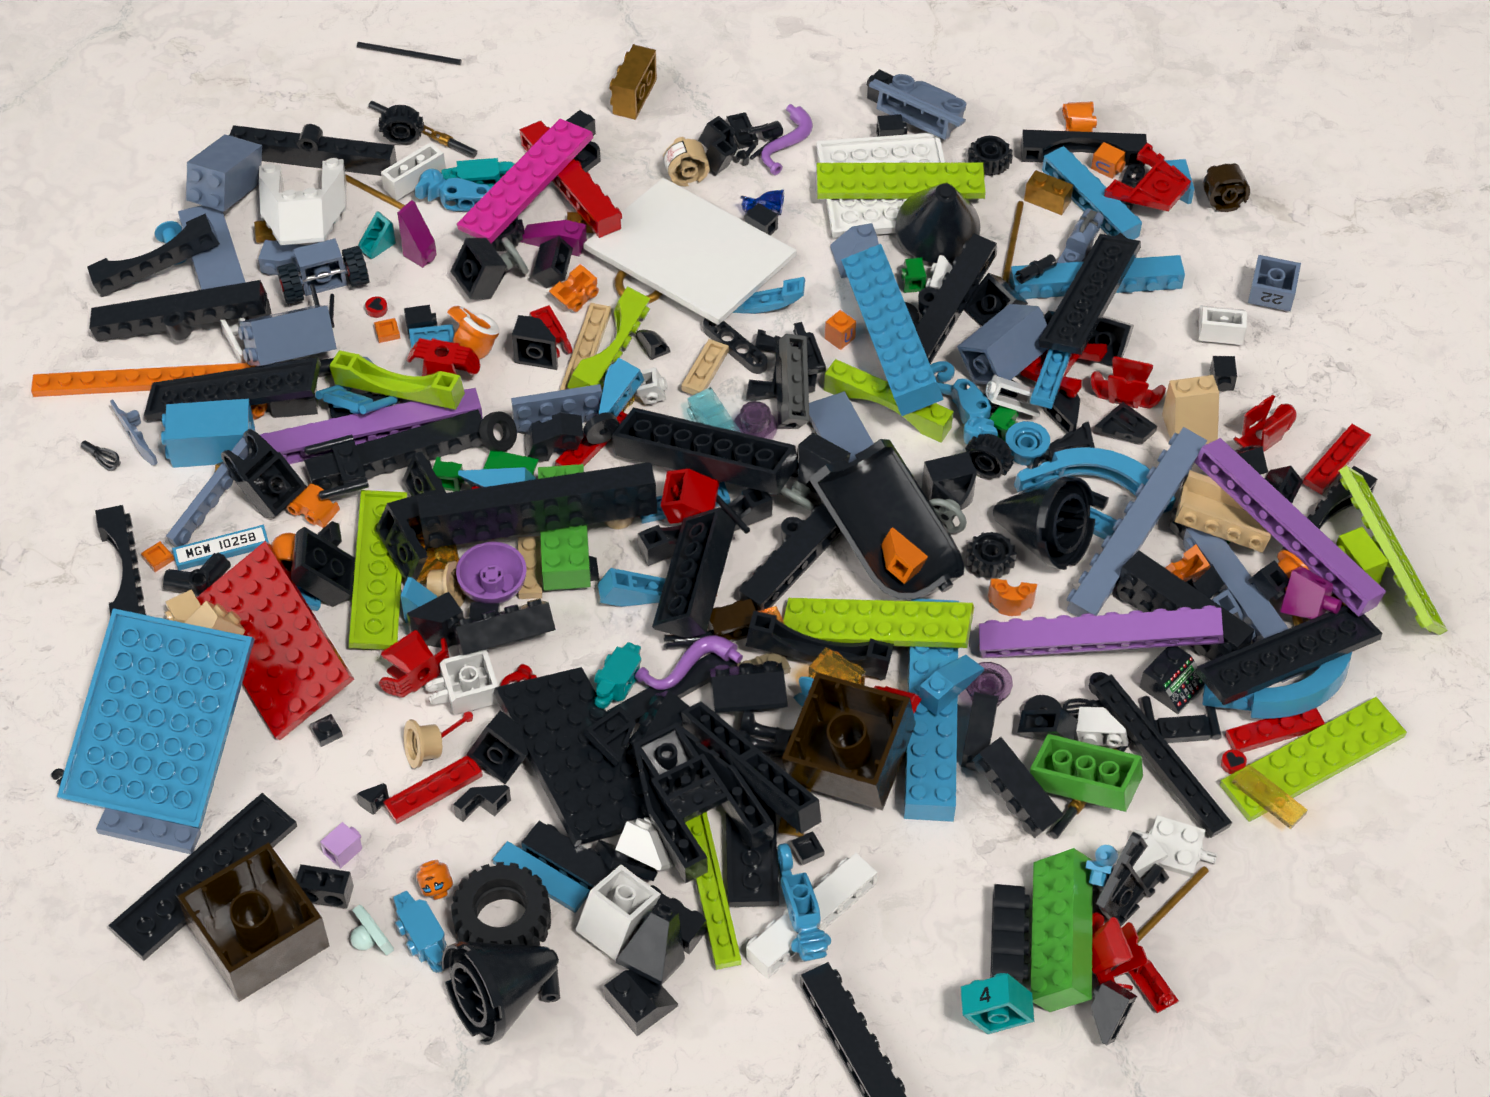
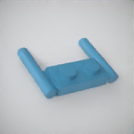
M335 385L315 393L318 400L324 399V402L333 404L335 408H346L355 414H366L397 403V397L393 396L373 402L371 398L350 392L349 390L353 388Z

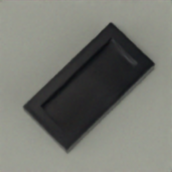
M746 112L726 116V122L734 128V140L738 149L750 147L752 144L758 145V138L755 133L739 132L740 129L752 127Z

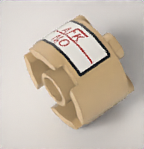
M676 138L674 143L663 154L668 174L672 182L678 186H689L688 183L696 180L699 183L707 177L710 171L704 148L701 142L695 139Z

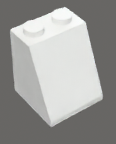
M620 864L590 890L576 931L616 961L648 918L661 894Z

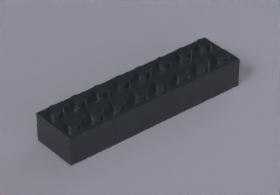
M634 407L612 434L616 456L645 463L651 462L653 465L673 470L691 469L715 480L776 495L781 492L798 467L795 445Z

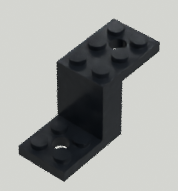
M422 451L414 453L402 479L411 497L387 503L376 527V532L405 582L408 577L417 581L428 558L426 549L418 541L419 538L423 537L417 497L446 493L441 479L436 476L430 461L426 459Z

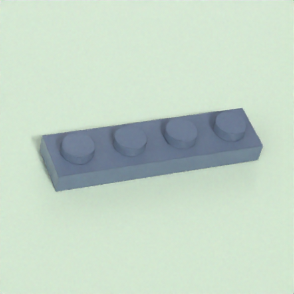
M105 808L96 828L98 834L186 854L194 852L201 835L200 828Z

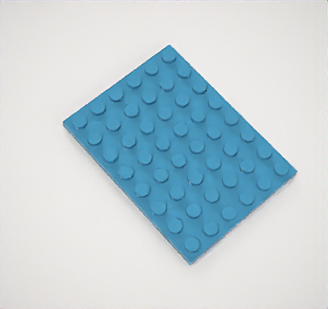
M113 608L57 797L63 800L100 808H109L201 829L255 639L240 634Z

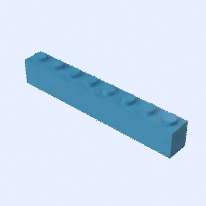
M1181 256L1135 258L1116 293L1182 289L1185 271ZM1084 261L1057 263L1056 267L1043 272L1042 276L1034 277L1023 284L1017 281L1015 273L1029 265L1011 266L1010 286L1024 299L1063 297Z

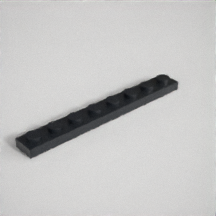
M1111 674L1094 683L1091 687L1092 692L1109 713L1126 729L1130 739L1201 827L1206 829L1205 832L1209 837L1212 838L1228 829L1232 821Z

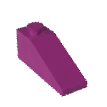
M411 200L397 212L403 256L423 268L437 256L436 245L416 203Z
M569 220L527 224L523 240L520 242L540 247V244L560 236L573 248L572 255L580 257L584 249V243L587 241L586 224Z

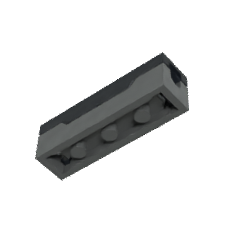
M785 334L775 342L778 427L799 429L810 421L807 336Z

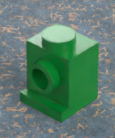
M922 258L905 259L904 268H901L904 293L920 292L925 288L926 273Z
M1000 405L989 418L994 422L998 437L1004 441L1008 429L1015 423H1018L1016 421L1018 412Z
M436 457L433 471L441 479L444 489L460 491L462 483H466L458 475V471L463 470L462 464L444 462L441 460V457Z

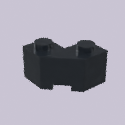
M720 116L706 124L698 139L708 149L706 156L709 168L716 174L729 166L738 150L737 144L734 143V128Z
M559 412L552 415L551 420L543 423L539 420L532 423L525 437L527 457L539 459V461H549L555 448L577 450L584 437L582 416Z

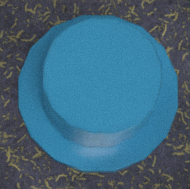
M1022 421L1015 423L1008 429L1005 442L1011 448L1012 456H1014L1013 460L1016 463L1030 466L1033 465L1036 457H1040L1047 452L1050 446V435L1040 424Z

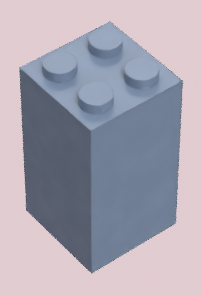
M224 134L187 162L186 200L223 212L259 185L262 145Z
M1009 304L957 346L974 384L987 385L989 381H992L994 374L1011 380L1048 350V348L1039 347V339L1047 327L1043 312L1039 306Z
M315 305L239 322L238 334L245 345L243 356L249 365L263 366L337 349L328 305Z

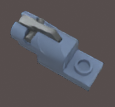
M1088 208L1084 211L1069 236L1066 248L1057 263L1085 261L1093 247L1094 238L1098 234L1104 220L1100 212L1097 213Z

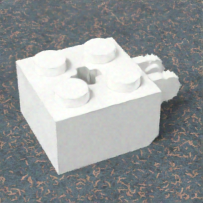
M487 649L444 659L440 662L442 678L431 680L425 686L429 692H435L429 698L430 703L436 705L450 701L454 715L498 703L493 693L495 687L499 686Z

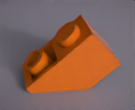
M893 527L881 544L886 569L904 584L921 570L928 558L925 553Z

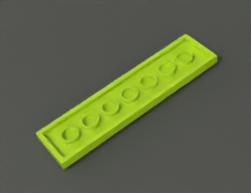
M817 163L816 166L817 199H908L921 190L943 183L952 185L966 199H985L986 194L983 163Z
M1348 466L1343 467L1339 470L1342 475L1340 481L1347 491L1350 490L1353 496L1351 498L1353 505L1357 510L1360 509L1363 517H1361L1362 522L1367 529L1372 530L1374 534L1372 540L1379 549L1383 550L1384 556L1388 560L1387 566L1389 568L1392 567L1396 575L1393 578L1400 588L1403 587L1407 594L1404 596L1405 601L1410 608L1414 607L1417 613L1415 616L1417 623L1421 628L1425 627L1429 632L1432 631L1438 635L1447 632L1445 624L1363 475Z
M361 490L349 648L385 650L398 641L402 575L376 532V527L387 503L407 498V492Z
M788 598L783 624L802 634L832 642L862 643L870 642V638L877 641L894 644V646L968 648L974 605L973 603Z
M1374 697L1222 779L1220 786L1245 818L1251 822L1404 738L1407 731L1377 697Z

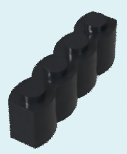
M994 884L990 978L999 973H1008L1020 984H1022L1023 979H1028V963H1024V956H1028L1029 940H1024V932H1029V917H1025V910H1029L1030 895L1025 894V886Z

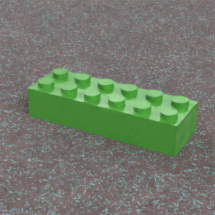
M584 465L538 467V479L584 472ZM587 524L540 531L544 590L591 587Z
M1075 848L1033 862L1031 992L1033 1003L1048 1012L1092 1000L1093 884L1089 883L1092 869L1086 868L1087 860L1092 859Z

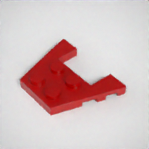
M1146 143L1138 152L1137 160L1151 166V170L1135 188L1114 179L1106 188L1104 196L1169 212L1190 188L1191 180L1174 165L1170 166L1164 161L1165 157L1162 154L1154 152L1153 146Z
M1087 344L1082 355L1072 354L1059 391L1062 389L1067 392V396L1074 398L1082 388V380L1065 377L1077 359L1100 362L1107 353V344ZM1048 350L1022 370L1021 375L1037 382Z

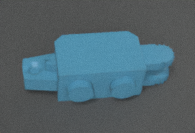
M408 891L394 896L393 899L398 918L395 925L400 935H406L409 940L406 944L411 955L417 954L421 963L427 961L433 972H442V955L447 945L444 938L445 933L428 903L420 899L415 901Z

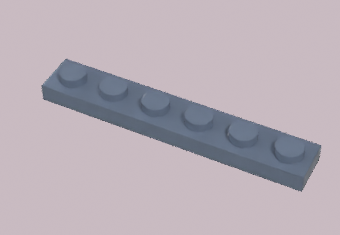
M244 435L232 450L234 454L243 460L249 452ZM224 462L166 535L174 547L188 543L192 533L204 522L208 512L218 504L219 498L225 490L232 486L234 478Z

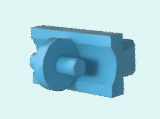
M1111 845L1100 846L1095 853L1096 860H1087L1086 868L1092 869L1089 883L1105 886L1115 867L1114 864L1118 860V852Z

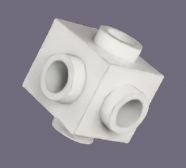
M656 367L642 370L641 373L644 381L635 392L636 396L640 397L644 404H654L665 400V390H668L665 377H661Z

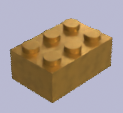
M633 44L630 51L626 52L623 64L619 65L615 79L612 78L610 82V90L612 91L610 105H613L614 115L637 119L657 80L655 49Z

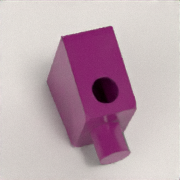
M1300 566L1292 570L1280 612L1313 619L1326 614V611L1337 614L1341 608L1342 601L1331 597L1334 587L1331 582Z

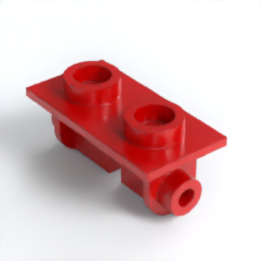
M1148 960L1146 965L1128 972L1156 1013L1179 1002L1150 960Z

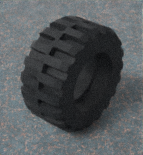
M496 862V866L490 867L489 864L481 866L482 870L478 872L473 870L468 874V880L463 879L459 883V890L454 892L453 904H451L454 929L458 941L540 946V941L544 942L546 940L548 930L551 927L550 900L546 886L542 885V880L538 875L534 874L532 876V870L527 867L520 869L519 864L516 863L504 865V862ZM496 900H512L518 902L526 909L523 916L517 922L505 927H492L478 919L480 911L486 905Z

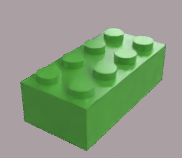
M1048 734L1030 768V773L1045 792L1126 812L1143 778L1142 757Z

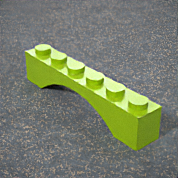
M627 286L614 310L616 321V337L614 341L601 353L580 361L567 387L569 389L598 384L601 385L602 389L604 385L602 380L606 376L609 366L613 362L615 363L618 358H621L623 354L621 349H627L632 340L631 333L636 334L641 325L639 320L646 318L650 310L647 307L650 301L649 297Z
M340 350L330 364V370L336 385L455 410L465 395L461 376L457 374L439 371L427 376L401 375L383 369L359 354Z
M837 359L833 361L826 371L824 391L833 395L845 391L848 398L873 401L901 415L887 381ZM934 403L902 417L909 421L922 435L942 443L952 428L954 411Z

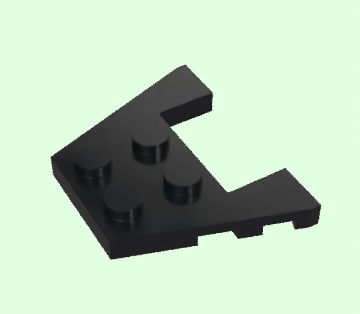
M758 329L755 347L762 351L776 352L775 342L781 337L777 335L775 337L766 334V331ZM776 362L772 382L749 379L746 400L777 397ZM818 373L808 375L809 392H815Z
M1132 832L1096 902V905L1108 920L1112 917L1117 918L1120 926L1140 908L1138 903L1145 896L1150 898L1155 893L1153 888L1159 882L1164 884L1169 879L1164 868L1156 863L1143 881L1139 878L1133 866L1148 845L1142 836L1135 832Z

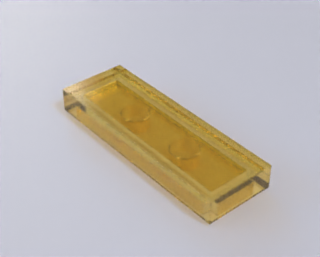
M1249 764L1232 781L1233 785L1289 829H1292L1307 813V809Z

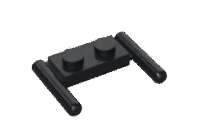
M352 434L304 448L306 455L333 449L344 485L320 491L318 496L321 500L369 488Z
M1143 696L1141 698L1144 715L1167 743L1206 741L1210 738L1218 740L1222 737L1216 709L1213 706H1205L1207 716H1179L1155 720L1150 697Z

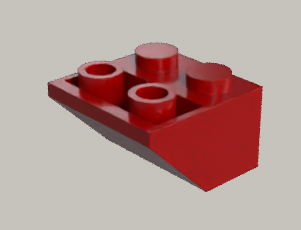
M691 469L667 471L661 508L670 524L681 523L683 518L715 509L719 487L718 481Z

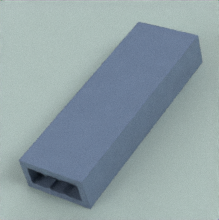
M203 205L178 211L182 230L185 228L187 221L206 214L214 227L220 243L191 257L201 290L245 283L223 211Z

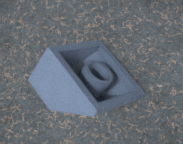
M872 223L852 226L830 245L841 278L847 277L841 259L879 245Z

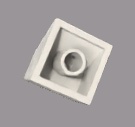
M637 818L636 820L626 822L615 850L659 871L675 867L651 818Z

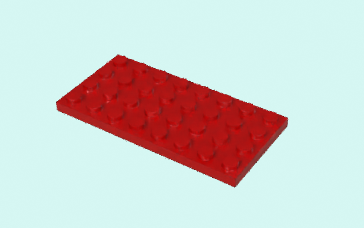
M264 541L196 597L200 605L208 601L214 605L220 604L227 612H235L241 618L240 624L245 629L243 635L255 639L242 683L276 739H283L355 680L268 542Z

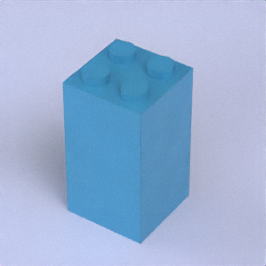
M249 399L166 404V414H162V423L165 431L161 432L162 445H166V459H170L172 468L207 466L223 462L221 453L224 450L232 451L243 437L244 432L249 428L255 431Z

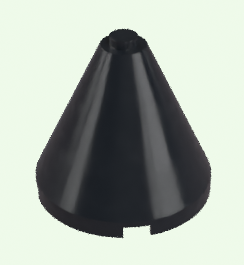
M943 183L913 194L902 204L897 214L895 232L898 243L908 256L911 254L915 258H922L923 265L932 267L933 263H937L939 255L944 256L952 265L956 256L960 257L965 241L970 240L973 234L980 236V220L974 206L952 185Z
M1064 476L1000 500L993 508V516L997 523L1045 564L1052 568L1066 570L1068 565L1075 566L1083 558L1090 545L1095 527V519L1090 518V506H1095V500L1092 490L1085 480L1078 477Z
M458 941L447 946L442 955V969L449 968L451 980L446 981L445 985L452 1005L467 1031L472 1036L480 1034L484 1038L480 1042L484 1045H490L503 1038L556 971L557 964L559 963L556 952L546 946Z

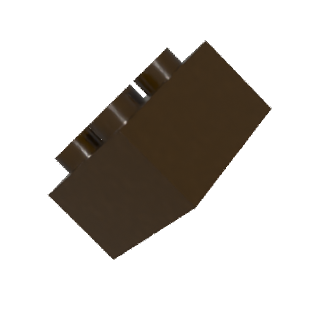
M816 672L782 757L786 772L807 789L883 810L916 725L911 700L905 696Z
M269 842L177 896L188 927L239 1002L330 946L321 915Z

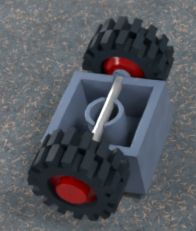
M336 238L293 249L297 269L294 262L277 266L280 286L287 305L303 301L304 293L305 296L312 295L311 284L315 285L317 293L347 286L346 273L352 287L370 282L360 246L343 249L341 255Z

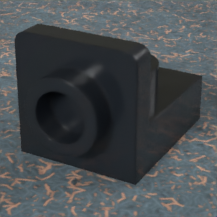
M592 141L574 157L575 161L578 160L585 172H588L601 162L600 147Z

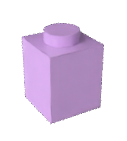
M343 822L320 841L323 854L340 869L362 850L360 833L351 826L349 828Z

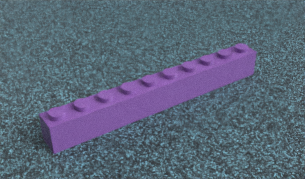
M476 388L464 389L465 395L456 410L412 401L384 407L366 414L354 413L325 421L263 433L260 436L277 452H280L289 464H294L333 452V449L306 455L304 448L352 434L357 445L477 409L482 419L483 416Z
M1219 438L1202 446L1194 463L1289 552L1298 557L1311 572L1331 582L1334 586L1332 592L1357 616H1361L1377 607L1386 591L1225 441Z
M1211 605L1204 606L1202 609L1182 607L1175 611L1156 609L1153 612L1145 613L1134 610L1130 611L1129 614L1108 612L1100 616H1095L1094 614H1082L1080 617L1060 615L1054 619L1035 617L1032 620L1023 621L1019 618H1013L1008 622L988 620L985 623H979L982 658L1224 643L1221 608Z

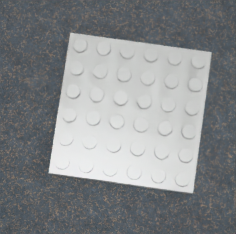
M931 133L817 141L816 143L819 163H945L940 137ZM826 199L832 237H840L852 226L869 223L873 224L876 234L896 233L897 214L907 199Z

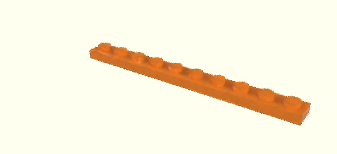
M247 363L33 374L31 392L33 397L150 391L153 382L257 366Z

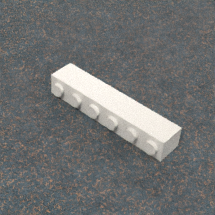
M857 853L850 858H844L839 863L837 869L832 874L827 873L821 879L819 885L813 889L820 909L821 922L818 927L819 930H825L876 885L877 871ZM787 909L779 920L771 921L767 925L765 932L759 937H753L746 946V960L767 979L797 954V952L792 951L791 943L799 933L794 931Z

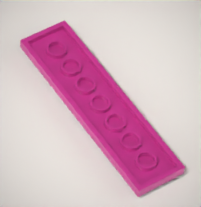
M559 119L457 223L458 230L476 238H487L492 243L594 138L592 131Z

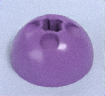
M485 542L473 546L461 556L456 567V577L462 591L475 602L502 604L511 600L521 590L526 578V562L521 553L508 544Z

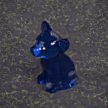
M784 189L768 191L756 199L741 196V199H743L741 203L742 210L746 214L749 209H752L759 203L781 215L785 191Z

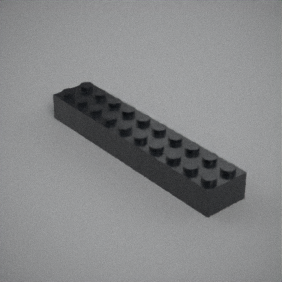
M651 462L417 497L425 549L658 514L656 482Z

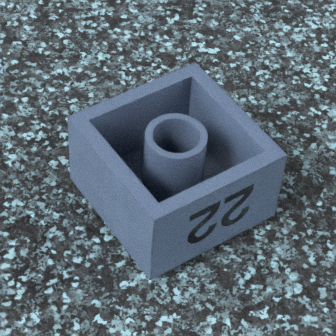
M1258 255L1248 303L1291 312L1301 263Z

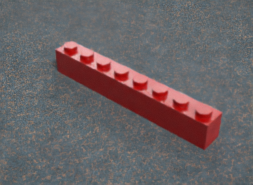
M538 121L519 129L521 145L528 151L550 127H547L542 121ZM573 159L552 182L599 238L620 230L622 219L620 209L614 207L609 196L603 194L600 186L592 181L590 174L582 169L580 162Z

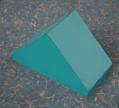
M376 211L358 244L362 252L370 259L375 258L396 244L393 223L379 211Z

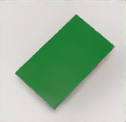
M490 451L483 469L525 467L533 475L539 459L502 451Z

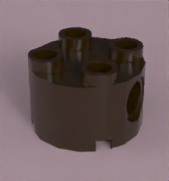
M1222 164L1208 168L1207 175L1203 181V188L1212 207H1215L1220 212H1230L1240 208L1239 204L1243 201L1244 203L1247 202L1250 196V186L1238 164Z

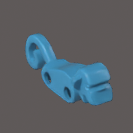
M428 169L420 176V181L415 187V197L418 199L428 197L429 202L440 197L441 203L448 210L469 211L492 187H489L487 184H477L460 178L445 180L439 170ZM455 201L456 205L449 206L447 205V202Z
M939 361L930 365L934 374L939 372L937 374L939 382H947L954 377L955 369L951 363ZM957 379L953 386L937 382L941 394L951 395L952 401L958 407L959 416L964 424L963 439L965 444H968L973 436L978 437L979 434L998 436L993 420L989 419L990 401L973 382L967 379Z
M787 843L779 844L777 847V857L781 874L782 892L794 931L799 933L792 941L791 949L793 952L799 953L803 961L824 958L827 955L828 946L831 944V938L823 930L818 929L821 922L820 909L811 882L805 872L792 875L793 858L791 849Z

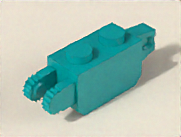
M498 158L456 161L457 167L443 169L441 173L445 180L460 178L477 184H487L489 187H492L515 163L509 161L498 162Z
M627 642L623 648L617 646L612 655H607L603 669L597 671L594 682L597 683V698L595 699L597 707L605 709L613 700H625L637 681L635 675L640 669L641 646Z

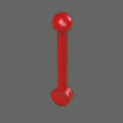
M465 712L462 719L441 733V737L443 738L464 722H471L473 720L472 712Z

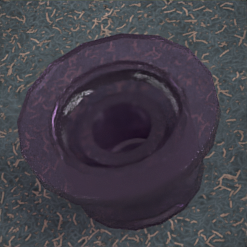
M751 401L740 409V414L737 415L733 423V431L772 440L777 433V422L775 417L771 415L770 408L765 403Z
M994 662L978 663L984 668V672L966 690L972 702L974 692L999 696L998 707L1011 693L1013 687L1012 676L1000 664Z

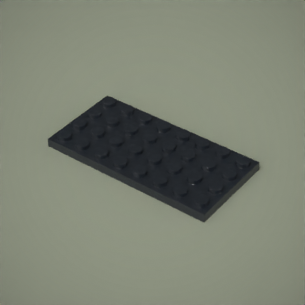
M582 667L495 687L493 694L502 711L521 727L528 751L527 758L574 847L622 834L627 821L636 820L637 818H650L639 769L633 758L626 753L627 748L624 750L619 765L615 767L584 735L586 728L608 713L604 708L596 706L595 699L597 694Z

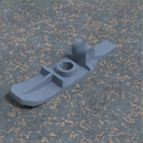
M113 399L110 400L114 412L142 458L151 465H156L158 463L156 456L146 444L142 432H139L136 428L141 423L139 412L132 410L126 413L118 408Z

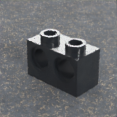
M300 864L296 881L313 904L348 908L354 887L349 871Z

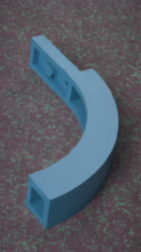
M1089 447L1072 448L1054 452L1051 462H1044L1039 467L1033 469L1026 468L1021 470L1016 476L1014 486L1017 492L1064 476L1093 475L1116 482L1135 495L1139 486L1142 483L1146 485L1149 479L1146 477L1150 469L1135 459L1114 451ZM1174 496L1163 513L1172 510L1176 501Z
M1352 652L1322 664L1312 675L1299 682L1281 687L1264 688L1226 705H1223L1205 684L1202 705L1251 711V718L1262 719L1283 718L1302 714L1322 705L1337 693L1346 679Z

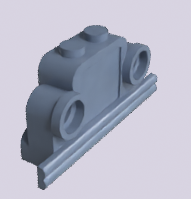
M897 74L893 76L892 83L889 85L877 79H874L869 84V87L879 91L876 109L889 115L901 114L903 121L944 140L950 137L951 131L960 127L966 121L963 115L967 104L963 99L924 81L915 82L914 78L909 75Z

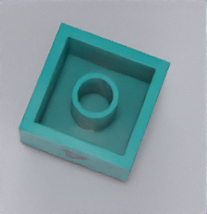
M999 973L992 978L974 980L968 985L961 986L963 1016L987 1034L1035 1022L1032 992L1008 973Z

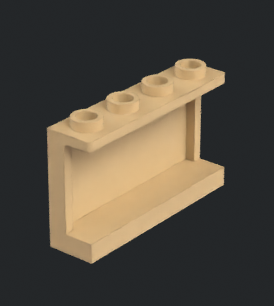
M1189 470L1181 486L1175 522L1263 553L1271 538V534L1213 479Z

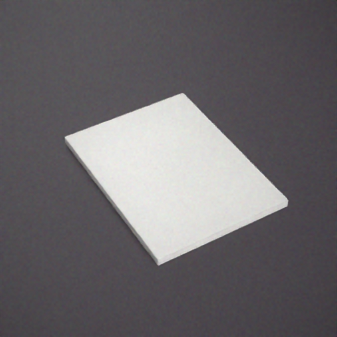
M664 177L621 212L620 230L601 238L594 234L584 243V249L717 325L724 321L789 263L797 253L796 249Z

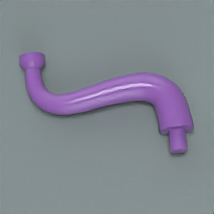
M789 104L786 108V111L791 114L790 120L798 127L790 133L768 143L762 150V161L770 168V172L773 175H778L783 166L778 162L775 163L770 155L803 141L812 131V119L801 106L794 107L792 104Z
M709 635L698 639L687 649L668 677L656 679L649 675V671L645 667H642L637 671L635 679L639 682L644 681L654 689L666 690L677 685L693 665L707 653H715L725 661L732 659L736 663L742 660L743 655L737 652L738 646L730 640L717 635Z

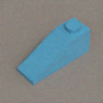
M618 358L615 363L609 366L605 376L599 414L610 412L616 417L619 415L644 381L640 369L621 358Z
M610 568L598 583L600 601L604 604L620 607L659 603L666 578Z
M964 655L936 670L920 685L919 697L922 699L920 703L937 716L984 672V668L969 656Z

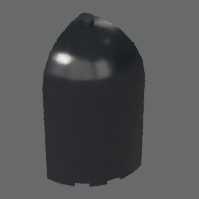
M879 439L865 450L856 454L857 459L850 463L843 460L838 463L825 465L808 478L869 577L883 592L898 599H918L938 590L942 593L953 587L952 582L964 575L965 565L957 545L889 439ZM892 527L928 556L921 570L905 584L886 569L881 544Z

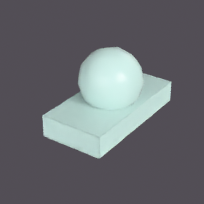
M360 904L352 911L363 925L355 927L351 932L350 939L352 945L358 950H368L376 942L386 955L393 952L394 947L362 905L360 906Z

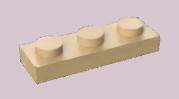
M708 339L682 383V391L702 398L728 354L729 346Z
M541 536L518 537V551L526 562V578L521 590L518 592L519 599L542 598Z

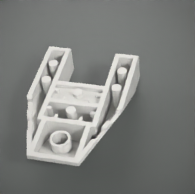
M330 158L322 161V189L308 188L304 191H284L281 165L268 163L259 166L260 215L262 219H265L267 227L272 229V233L280 245L323 242L333 230V224L340 220L341 212L346 211L347 182L344 160Z

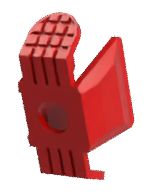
M419 338L406 359L408 363L415 357L424 359L422 376L432 375L439 371L457 374L455 369L467 371L471 375L477 374L480 371V360L471 348L460 346V343L441 341L434 338L431 340Z
M1114 356L1112 359L1113 375H1109L1108 380H1104L1099 371L1092 372L1091 385L1096 396L1109 400V403L1112 404L1124 402L1136 409L1138 407L1151 409L1162 400L1166 392V387L1163 385H1159L1153 390L1148 389L1149 384L1146 381L1153 370V365Z
M1274 395L1269 396L1244 415L1243 436L1241 438L1235 436L1233 440L1241 448L1249 445L1262 446L1265 452L1282 440L1284 434L1291 428L1297 416L1295 408L1288 403L1281 404L1273 415L1266 419L1275 398ZM1256 421H1259L1256 425L1250 428V426L1255 424ZM1262 431L1261 439L1256 436V432Z
M414 630L382 651L381 656L393 664L387 669V673L395 679L382 677L379 681L381 689L388 694L403 698L412 691H418L427 682L440 676V662L449 658L446 639L441 638L442 650L433 655L420 633Z
M1096 912L1092 914V971L1096 974L1099 983L1102 984L1109 980L1115 982V977L1146 965L1148 959L1143 946L1138 945L1139 937L1133 924L1128 922L1121 928L1118 919L1115 917L1110 918L1104 924L1103 915ZM1119 965V966H1118L1117 968H1115L1113 971L1111 970V968H1113V967ZM1116 983L1128 991L1133 989L1131 985Z

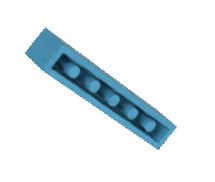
M1063 146L1044 156L1042 171L1047 175L1073 184L1071 199L1083 211L1088 208L1097 213L1100 212L1104 217L1100 228L1107 235L1116 236L1122 233L1126 238L1133 240L1140 236L1142 226L1140 218L1134 215L1127 208L1126 204L1120 200L1105 197L1104 193L1107 187L1072 152H1069Z

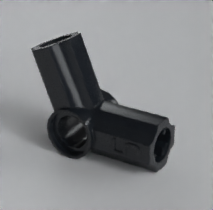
M218 552L214 553L200 569H195L192 572L168 569L164 574L163 588L164 590L178 592L192 590L194 595L198 597L225 574L231 567V563L224 555Z

